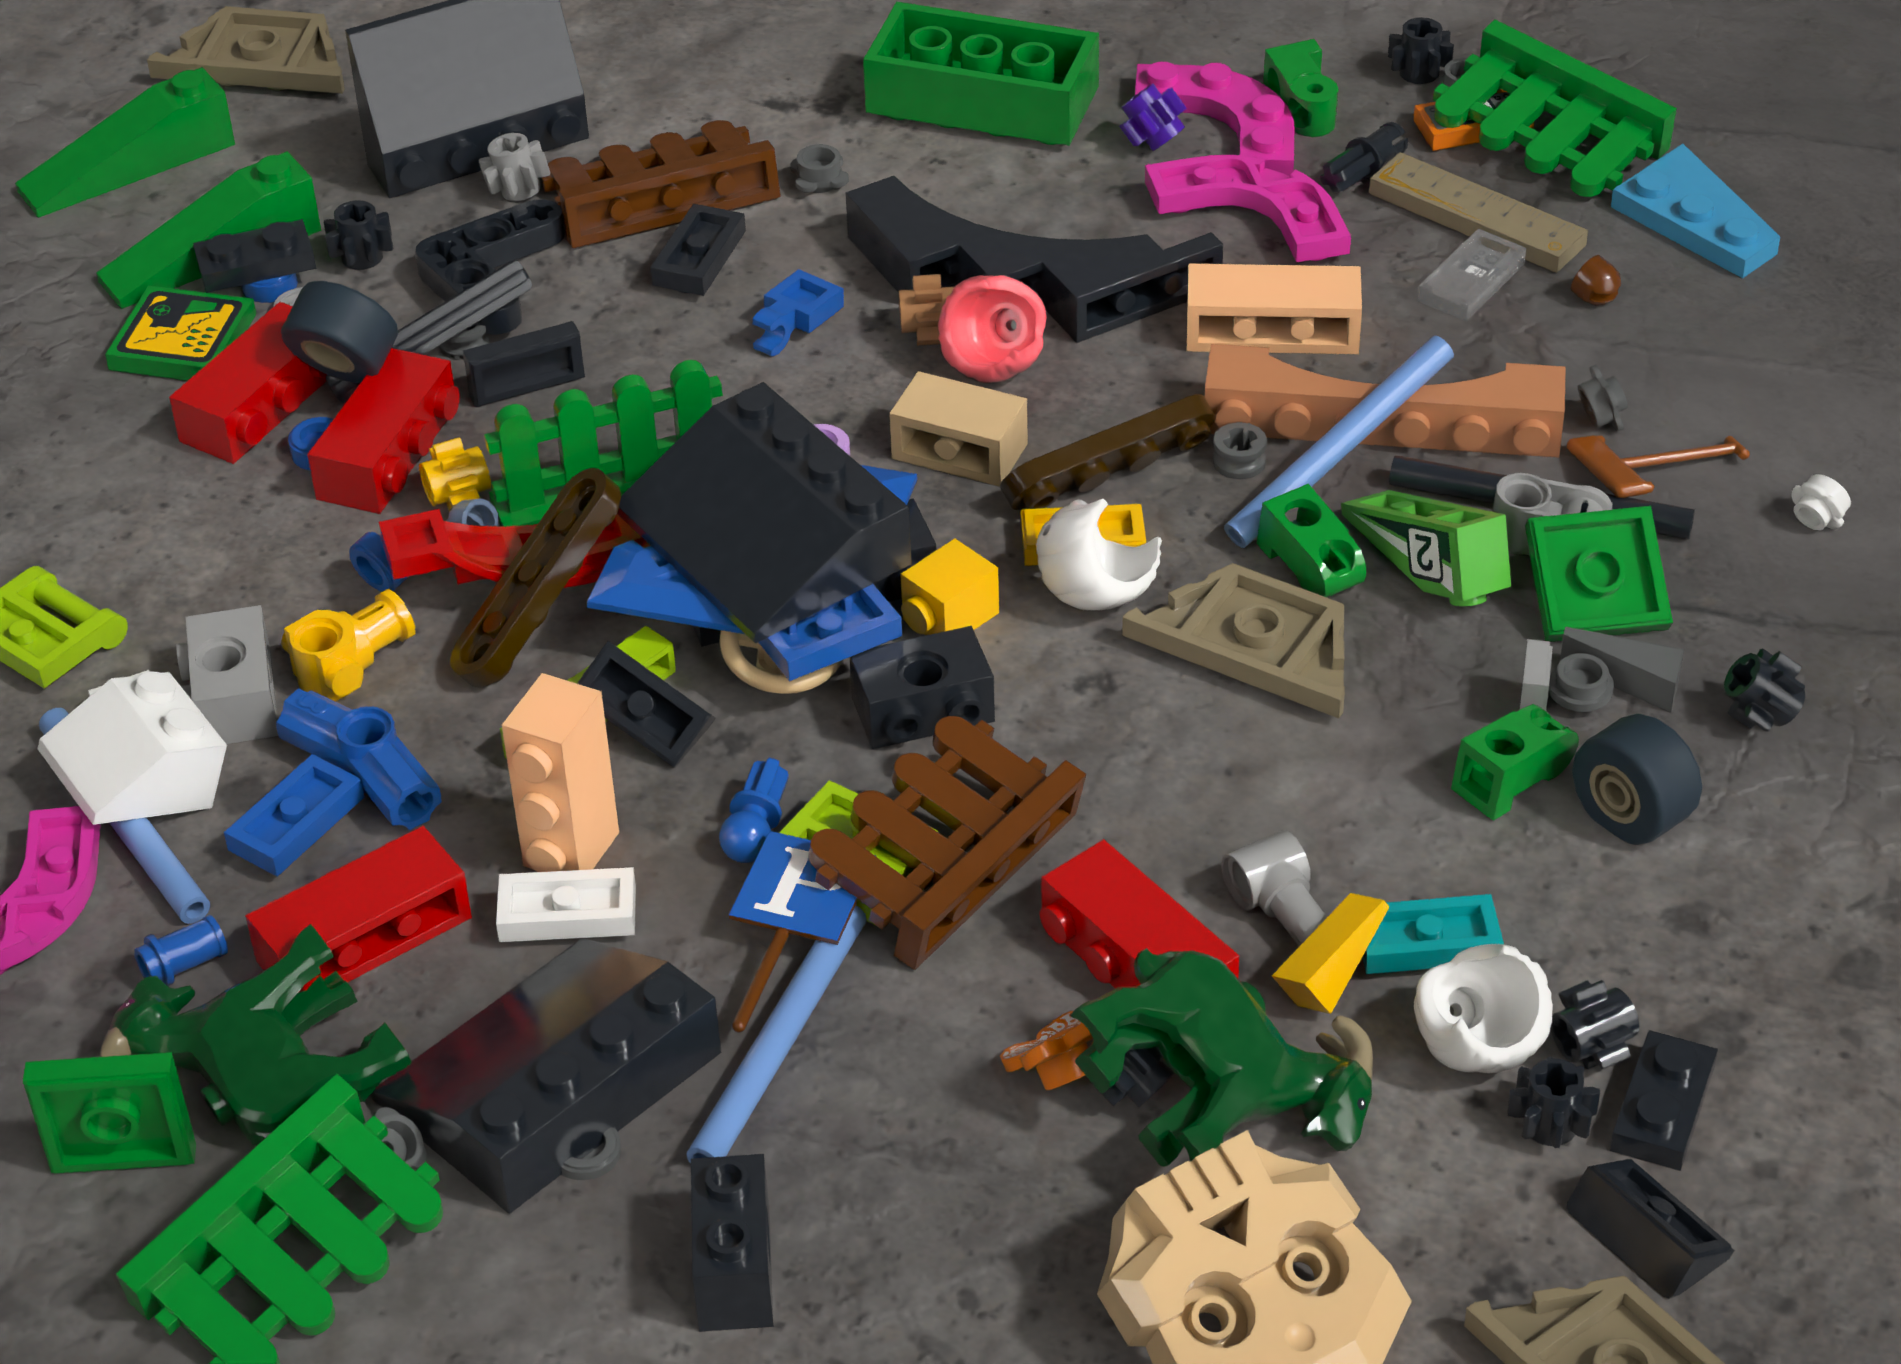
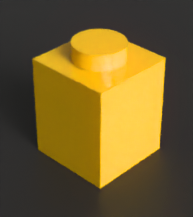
M955 538L901 573V611L903 620L906 621L912 630L919 634L931 635L971 625L973 630L999 614L998 567Z

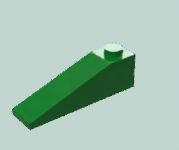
M203 67L196 70L179 72L171 79L154 84L15 183L17 192L35 215L40 218L234 146L235 140L225 91Z
M288 151L264 157L255 164L239 169L96 273L98 282L120 309H124L138 303L148 285L175 289L202 278L193 243L210 240L220 234L233 235L265 228L276 222L288 223L303 219L308 236L322 230L312 177Z

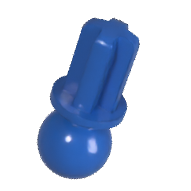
M769 757L766 762L755 761L751 766L743 790L737 792L732 797L729 806L731 815L723 822L720 828L719 842L723 852L733 861L739 863L755 862L769 831L780 822L782 810L779 803L788 782L789 774L787 770L779 766V760Z

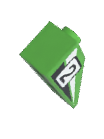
M1392 490L1341 503L1342 515L1423 592L1448 597L1449 603L1454 606H1473L1486 602L1487 594L1511 587L1505 514Z

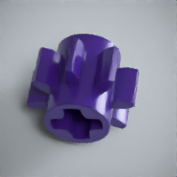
M1152 83L1121 107L1129 119L1119 127L1132 145L1136 147L1146 141L1151 150L1154 151L1185 128L1178 115L1186 110L1187 107L1173 88H1168L1161 94L1154 83Z

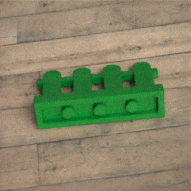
M1495 19L1482 32L1480 57L1475 54L1470 55L1465 60L1464 71L1466 72L1450 87L1441 83L1434 89L1433 101L1436 102L1434 119L1439 125L1455 128L1471 119L1481 124L1479 142L1483 147L1499 151L1506 149L1515 141L1526 147L1524 164L1527 169L1534 173L1545 174L1553 171L1560 164L1572 170L1570 187L1575 194L1583 197L1596 196L1605 188L1613 191L1614 188L1622 184L1624 174L1621 172L1636 157L1644 161L1650 156L1657 160L1660 159L1670 149L1677 108ZM1499 89L1510 93L1496 109L1485 105ZM1545 111L1556 116L1541 132L1529 127ZM1590 134L1602 139L1587 155L1574 150Z
M686 360L677 364L671 371V387L651 392L643 377L634 374L626 375L620 378L612 388L613 402L592 407L585 392L578 389L567 390L561 393L554 401V417L535 422L529 410L523 405L511 404L503 407L494 419L495 432L484 434L489 454L499 453L502 479L491 482L492 491L489 492L490 503L495 507L499 516V526L538 524L565 484L577 473L589 468H597L604 472L619 486L622 496L712 407L713 398L723 396L722 384L718 376L709 377L700 362ZM673 409L675 435L657 439L654 413ZM615 423L618 450L599 454L596 428ZM557 438L561 464L541 469L537 443Z
M336 1074L119 1270L116 1276L128 1302L146 1320L149 1321L154 1316L157 1324L169 1335L182 1326L214 1357L209 1364H280L277 1351L269 1340L287 1323L304 1335L312 1336L325 1332L335 1319V1307L330 1294L324 1288L340 1273L344 1271L352 1280L361 1284L374 1283L387 1273L390 1259L386 1245L379 1237L396 1221L414 1233L429 1232L438 1226L443 1217V1206L440 1195L433 1186L440 1181L439 1174L426 1161L416 1171L413 1170L381 1140L388 1135L387 1127L375 1116H372L365 1123L357 1091L341 1076ZM345 1174L379 1204L362 1221L328 1191ZM291 1223L325 1254L307 1272L273 1241ZM236 1274L270 1305L252 1324L218 1293Z

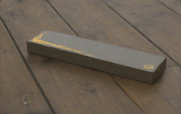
M1401 152L1370 178L1369 194L1555 273H1558L1587 244L1588 230Z

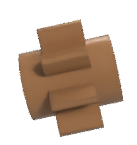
M940 274L913 276V289L899 290L901 333L916 332L917 346L941 344L938 339L939 317L946 297L952 293L954 287H941Z

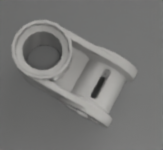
M1514 473L1503 477L1497 484L1492 512L1506 515L1508 552L1517 555H1530L1525 530L1528 518L1580 513L1584 502L1588 503L1587 512L1612 510V502L1608 495L1592 486L1573 485L1542 479L1529 473Z

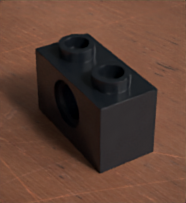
M972 625L876 646L849 657L852 700L872 749L933 736L937 722L947 716L961 717L974 726L981 720L986 723L995 722L994 675Z
M764 1154L691 1159L692 1276L699 1332L774 1327L770 1213Z

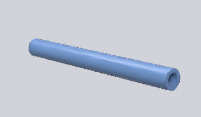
M1439 336L1431 337L1224 525V530L1228 537L1241 548H1245L1258 535L1262 502L1308 483L1312 487L1453 359L1454 353L1449 344Z
M53 708L47 711L39 721L40 730L45 735L69 713L63 708ZM147 817L110 822L115 832L182 922L192 924L200 921L207 915L210 910V901Z
M855 906L838 945L815 940L688 1149L686 1155L690 1163L693 1158L727 1156L865 925L866 915L858 906Z

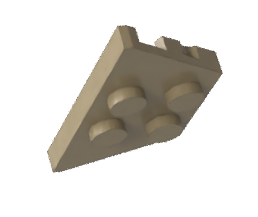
M225 6L208 17L204 24L193 27L179 36L180 49L169 56L156 51L147 59L151 78L171 79L179 72L196 70L203 67L222 86L244 85L267 87L276 91L292 89L341 94L345 90L342 70L337 63L332 38L329 36L324 14Z
M1232 563L1208 574L1207 578L1201 582L1188 583L1169 592L1168 604L1144 615L1136 607L1123 616L1122 636L1333 717L1340 718L1343 714L1345 695L1343 603Z
M1625 1275L1590 1281L1586 1286L1578 1289L1557 1287L1535 1291L1532 1293V1300L1529 1304L1492 1310L1489 1301L1484 1300L1474 1302L1466 1308L1464 1327L1505 1364H1725Z

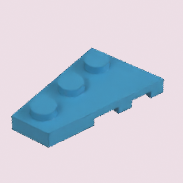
M1681 144L1613 189L1611 208L1742 279L1778 254L1780 236L1684 144Z

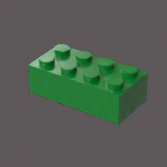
M896 1L863 59L866 113L883 115L894 120L908 119L933 123L944 128L957 127L982 131L993 136H1012L1037 140L1048 145L1061 144L1070 146L1099 87V33Z

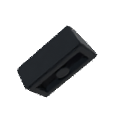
M607 641L577 683L601 691L605 718L674 768L716 719L609 641Z
M1632 1159L1588 1166L1567 1202L1566 1209L1570 1215L1656 1291L1668 1299L1682 1294L1729 1260L1735 1251L1730 1243Z

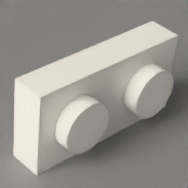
M634 867L499 874L496 919L499 942L635 935L636 883Z

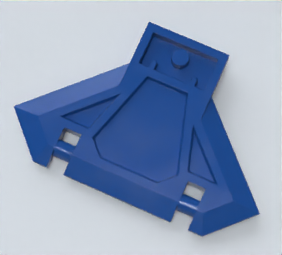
M861 465L907 505L917 482V474ZM634 540L613 548L587 600V608L745 634L652 546L643 548ZM872 584L758 643L786 678L792 681L901 637V616Z

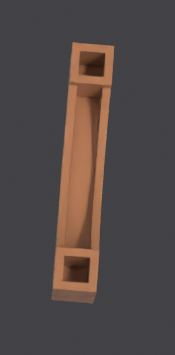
M1211 344L1205 383V399L1214 412L1216 419L1209 429L1211 434H1215L1222 426L1229 423L1243 422L1259 427L1265 432L1266 438L1318 441L1380 384L1343 380L1310 372L1270 356L1269 347ZM1506 363L1505 371L1489 376L1454 383L1423 385L1359 444L1559 458L1565 413L1566 367Z

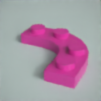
M1170 62L1137 64L1135 95L1152 83H1154L1161 94L1168 88H1173L1187 107L1182 113L1210 116L1226 123L1236 132L1240 144V155L1265 159V168L1289 176L1294 171V120L1286 103L1272 89L1253 78L1231 71L1229 66L1222 63H1209L1204 66L1174 65Z
M1209 155L1145 165V185L1158 214L1184 213L1191 209L1228 205L1254 209L1271 218L1278 226L1296 262L1319 261L1327 257L1350 254L1351 235L1332 198L1316 181L1296 169L1289 176L1265 168V159L1243 155Z
M80 806L33 810L29 813L24 863L18 878L0 895V975L11 966L23 962L53 943L77 919L91 896L98 867L101 824L93 825Z

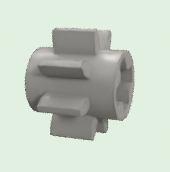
M508 133L495 138L488 145L490 157L479 159L490 194L501 191L502 196L509 201H522L534 196L541 189L539 177L550 175L548 163L544 152H542L540 142L535 140L528 143L526 136L520 133Z

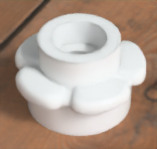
M1821 474L1812 475L1802 486L1796 485L1791 493L1792 500L1796 504L1794 506V513L1805 526L1813 530H1823L1825 526L1835 530L1844 524L1842 517L1850 507L1851 500L1847 491L1832 478Z

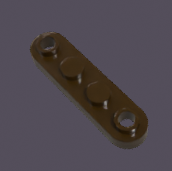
M1195 394L1029 460L1011 471L1002 480L1000 489L1014 510L1047 508L1063 493L1076 488L1080 492L1090 491L1103 484L1112 473L1129 467L1130 471H1138L1155 462L1161 453L1179 447L1181 451H1186L1200 445L1211 435L1209 427L1214 423L1216 416L1203 395Z
M585 469L577 473L565 484L455 643L450 657L451 667L455 673L470 685L478 688L485 687L502 680L509 673L518 653L534 630L544 622L549 608L569 579L581 568L584 557L604 528L615 519L621 500V491L619 486L600 469Z

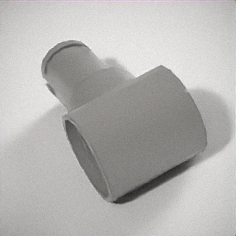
M1287 830L1280 831L1223 856L1221 861L1222 874L1234 901L1246 911L1260 906L1266 915L1276 917L1298 947L1328 917L1309 894L1310 867L1303 847L1291 832Z

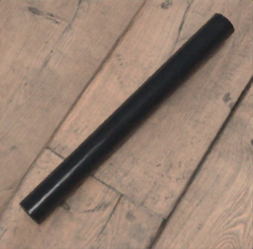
M1395 455L1391 465L1389 484L1494 504L1497 484L1500 479L1507 475ZM1605 493L1612 502V510L1651 506L1657 534L1685 539L1690 538L1695 509L1630 497L1619 498L1613 494ZM1584 502L1582 504L1580 513L1587 512L1588 503Z

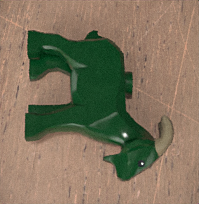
M312 924L308 925L296 936L287 955L257 976L225 990L209 1002L177 1015L179 1011L195 996L193 987L189 985L180 988H170L157 976L145 977L136 985L128 999L114 1014L99 1052V1057L172 1052L175 1066L199 1072L209 1083V1085L200 1089V1092L221 1126L234 1119L251 1144L255 1146L260 1144L336 1074L357 1091L360 1102H364L382 1080L397 1074L396 1072L405 1069L412 1063L406 1049L385 1022L378 1029L364 1037L356 1053L344 1057L309 1053L300 1036L327 1017L358 1002L351 986L341 978L337 971L325 979L320 975L307 990L298 993L307 982L321 973L319 966L334 957L332 951Z
M1146 948L1138 952L1134 962L1135 975L1141 985L1136 987H1117L1097 999L1083 1003L1070 1015L1072 1018L1082 1022L1094 1039L1091 1046L1076 1058L1075 1063L1100 1093H1105L1118 1081L1123 1071L1125 1054L1129 1050L1159 1047L1165 1062L1191 1088L1181 1101L1162 1116L1154 1119L1138 1135L1140 1142L1162 1167L1170 1165L1178 1157L1184 1146L1188 1152L1189 1160L1192 1161L1196 1156L1212 1148H1217L1223 1143L1224 1137L1240 1123L1268 1118L1302 1105L1305 1118L1309 1120L1301 1132L1303 1138L1320 1136L1336 1151L1351 1149L1360 1138L1363 1122L1372 1097L1373 1052L1366 1032L1352 1019L1337 1016L1333 1019L1331 1025L1343 1042L1335 1036L1323 1032L1316 1036V1042L1327 1054L1305 1052L1286 1043L1266 1015L1265 1002L1258 990L1247 982L1239 981L1222 960L1196 951H1169L1156 955Z

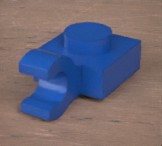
M798 269L764 294V308L759 310L752 320L753 325L765 329V332L753 343V348L769 356H776L785 348L795 328L810 333L844 307V288Z

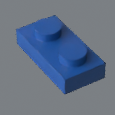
M311 754L224 832L228 851L278 877L365 798L362 780Z

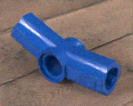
M299 688L284 701L283 710L276 721V729L280 739L360 778L364 793L371 798L392 826L403 825L411 830L429 821L435 807L442 802L440 788L397 737L395 723L391 714L384 709L374 706L360 707L352 710L312 690L306 692Z

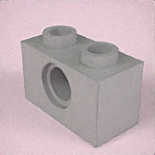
M261 605L186 616L187 642L176 644L182 681L190 680V685L181 686L226 744L278 736L271 649Z

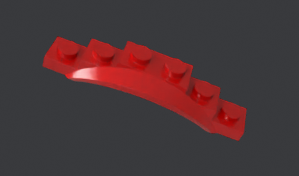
M440 509L380 521L379 529L394 580L452 567L457 584L459 585L485 579L498 582L538 524L501 527L443 521ZM617 514L615 519L604 528L584 557L581 568L569 579L564 588L597 582L615 546L631 540L636 541L643 548L651 545Z

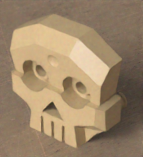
M1248 1130L1221 1143L1217 1148H1212L1196 1156L1192 1161H1187L1173 1168L1167 1174H1162L1133 1190L1113 1217L1109 1257L1097 1292L1098 1297L1127 1345L1146 1347L1152 1364H1383L1412 1302L1392 1265L1353 1224L1360 1208L1330 1163L1318 1165L1280 1157L1256 1146ZM1222 1227H1225V1230L1229 1234L1230 1238H1227L1215 1231ZM1301 1262L1308 1265L1314 1273V1281L1300 1279L1293 1270V1263ZM1205 1312L1215 1315L1221 1323V1331L1210 1332L1206 1330L1199 1321V1314Z

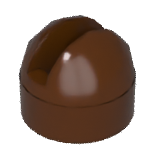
M1595 255L1579 269L1572 281L1571 291L1583 301L1592 305L1608 304L1618 295V289L1621 286L1620 273L1602 256Z

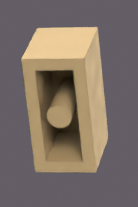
M918 371L890 412L892 459L1000 487L1002 480L1010 473L1028 444L1027 398Z

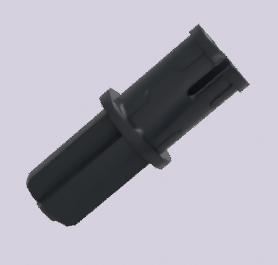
M1387 122L1366 138L1356 137L1349 141L1343 153L1324 164V173L1320 175L1322 184L1329 185L1333 192L1340 193L1362 178L1370 179L1382 168L1383 164L1400 152L1404 153L1409 142L1408 138H1404L1394 145L1392 144L1393 140L1406 132L1399 124Z

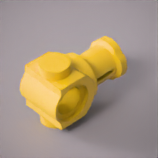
M386 589L375 596V602L353 615L345 611L335 612L331 610H315L284 628L281 645L290 656L293 674L297 677L299 688L306 692L312 690L336 702L361 687L364 675L363 670L373 664L375 652L395 640L403 642L414 636L415 624L402 599L392 590Z

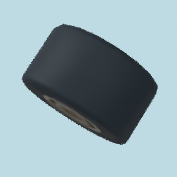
M311 281L301 289L281 329V334L285 345L306 364L337 379L361 383L366 375L374 376L379 373L398 336L397 323L390 313L375 300L361 292L338 283Z
M1639 713L1622 717L1586 740L1575 753L1572 775L1575 791L1585 811L1595 822L1626 843L1640 845L1653 842L1688 818L1699 806L1703 788L1699 766L1684 740L1674 729L1658 718Z

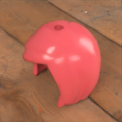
M979 275L963 280L953 288L952 293L946 297L945 304L942 306L938 322V339L941 343L942 354L950 366L978 382L994 383L1010 379L1018 373L1027 370L1037 360L1043 348V333L1047 318L1045 306L1038 294L1029 286L1007 276ZM1013 320L1016 322L1017 325L1015 330L1011 327V322Z

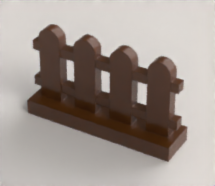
M716 120L708 122L701 127L702 136L684 140L678 133L666 132L651 138V148L633 152L626 145H611L600 150L599 161L583 165L578 159L573 157L554 159L548 163L550 175L540 177L545 192L555 190L559 195L554 197V199L562 208L567 241L572 248H577L681 222L693 203L731 210L780 198L775 148L768 140L748 144L750 143L749 130L745 126L735 128L729 121Z
M944 717L937 722L932 740L935 751L941 755L935 763L918 753H906L896 760L892 783L901 794L894 801L885 794L874 790L861 792L855 797L851 811V822L860 831L855 837L851 839L836 829H823L813 835L808 857L812 866L818 870L815 881L827 890L838 884L847 892L857 897L858 900L872 909L869 921L883 930L889 923L899 929L894 956L913 970H916L1076 815L1086 773L1065 760L1047 777L1045 775L1047 764L1035 756L1027 763L992 738L995 728L985 721L981 720L974 726L961 717ZM961 769L995 794L987 800L952 775ZM920 806L954 830V832L946 838L913 815L912 812ZM1012 806H1014L1015 808L1009 814H1007L1006 812ZM972 844L975 845L968 853L965 852ZM877 845H880L911 867L913 871L905 878L870 853V851ZM931 883H933L934 885L927 892H925L924 890Z

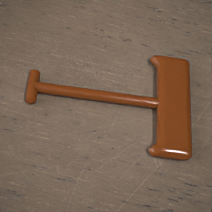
M1602 435L1577 437L1567 442V449L1619 498L1652 493L1655 488L1652 482L1643 480L1631 468L1736 454L1742 460H1746L1750 456V452L1732 436L1726 437L1724 444L1628 458H1620L1605 444L1606 439Z

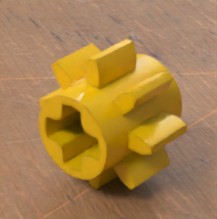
M460 437L432 445L433 447L429 448L432 460L419 464L422 484L429 502L432 506L447 502L449 512L453 505L463 500L480 499L479 492L491 489L490 474L482 451L478 446L464 450Z

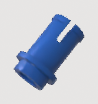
M212 915L203 917L201 921L158 939L150 934L144 938V945L134 949L135 959L144 978L157 976L167 986L174 983L175 975L212 958L228 953L224 934Z

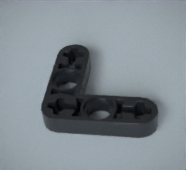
M550 200L527 201L430 236L420 241L416 246L415 254L418 275L440 298L447 301L496 271L494 268L560 243L565 236L562 208L556 202ZM520 296L477 322V324L485 326L486 332L484 334L498 335L516 329L521 324Z

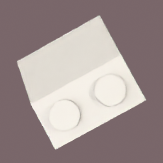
M144 672L137 676L111 678L42 736L39 740L38 750L91 823L96 825L212 808L227 744L170 672Z

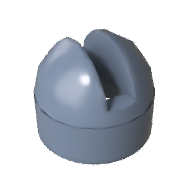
M468 499L453 505L448 519H446L448 522L468 525H500L497 510L485 499Z

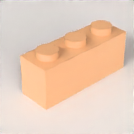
M1188 264L1187 351L1210 352L1211 344L1269 347V353L1359 354L1362 317L1360 266Z
M541 673L502 724L523 866L536 872L594 869L619 834L602 692Z

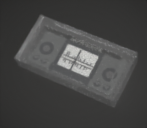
M1477 229L1419 285L1418 301L1467 321L1525 264L1526 248Z

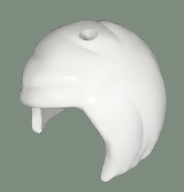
M1078 499L1072 501L1068 506L1061 508L1042 526L1036 543L1038 566L1047 588L1062 602L1081 610L1112 609L1135 600L1148 589L1151 582L1155 579L1156 569L1160 564V545L1162 542L1160 537H1155L1141 546L1129 547L1106 540L1101 536L1097 522L1103 510L1108 506L1104 499H1099L1090 504Z
M1486 944L1465 949L1458 953L1450 962L1429 969L1417 984L1414 1011L1419 1031L1425 1039L1428 1049L1442 1064L1462 1072L1498 1073L1523 1064L1545 1042L1552 1024L1553 1004L1551 1000L1552 993L1548 988L1546 974L1537 962H1532L1529 956L1521 954L1516 947L1504 944ZM1450 1006L1454 1009L1453 1015L1450 1013Z

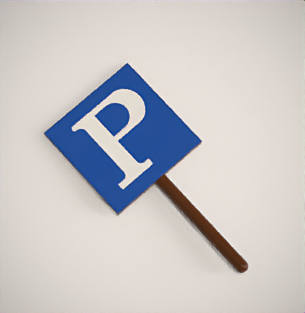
M769 831L729 913L730 920L776 930L732 1023V1028L735 1032L740 1033L745 1030L789 935H798L838 945L858 902L857 897L847 892L838 884L827 890L815 881L818 870L812 866L808 857L811 840Z

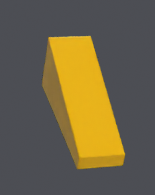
M1350 893L1278 968L1272 977L1297 1006L1331 1014L1389 909L1388 904L1382 899Z

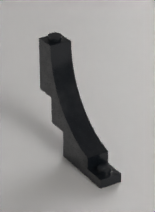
M895 176L845 192L848 238L898 293L899 290L913 289V276L940 274L941 287H955L963 280L979 275L1007 276L1022 282L1034 290L1041 298L1045 310L1076 343L1188 302V264H1223V243L1212 232L1164 250L1148 234L1090 240L1045 238L997 230L950 214L921 198Z

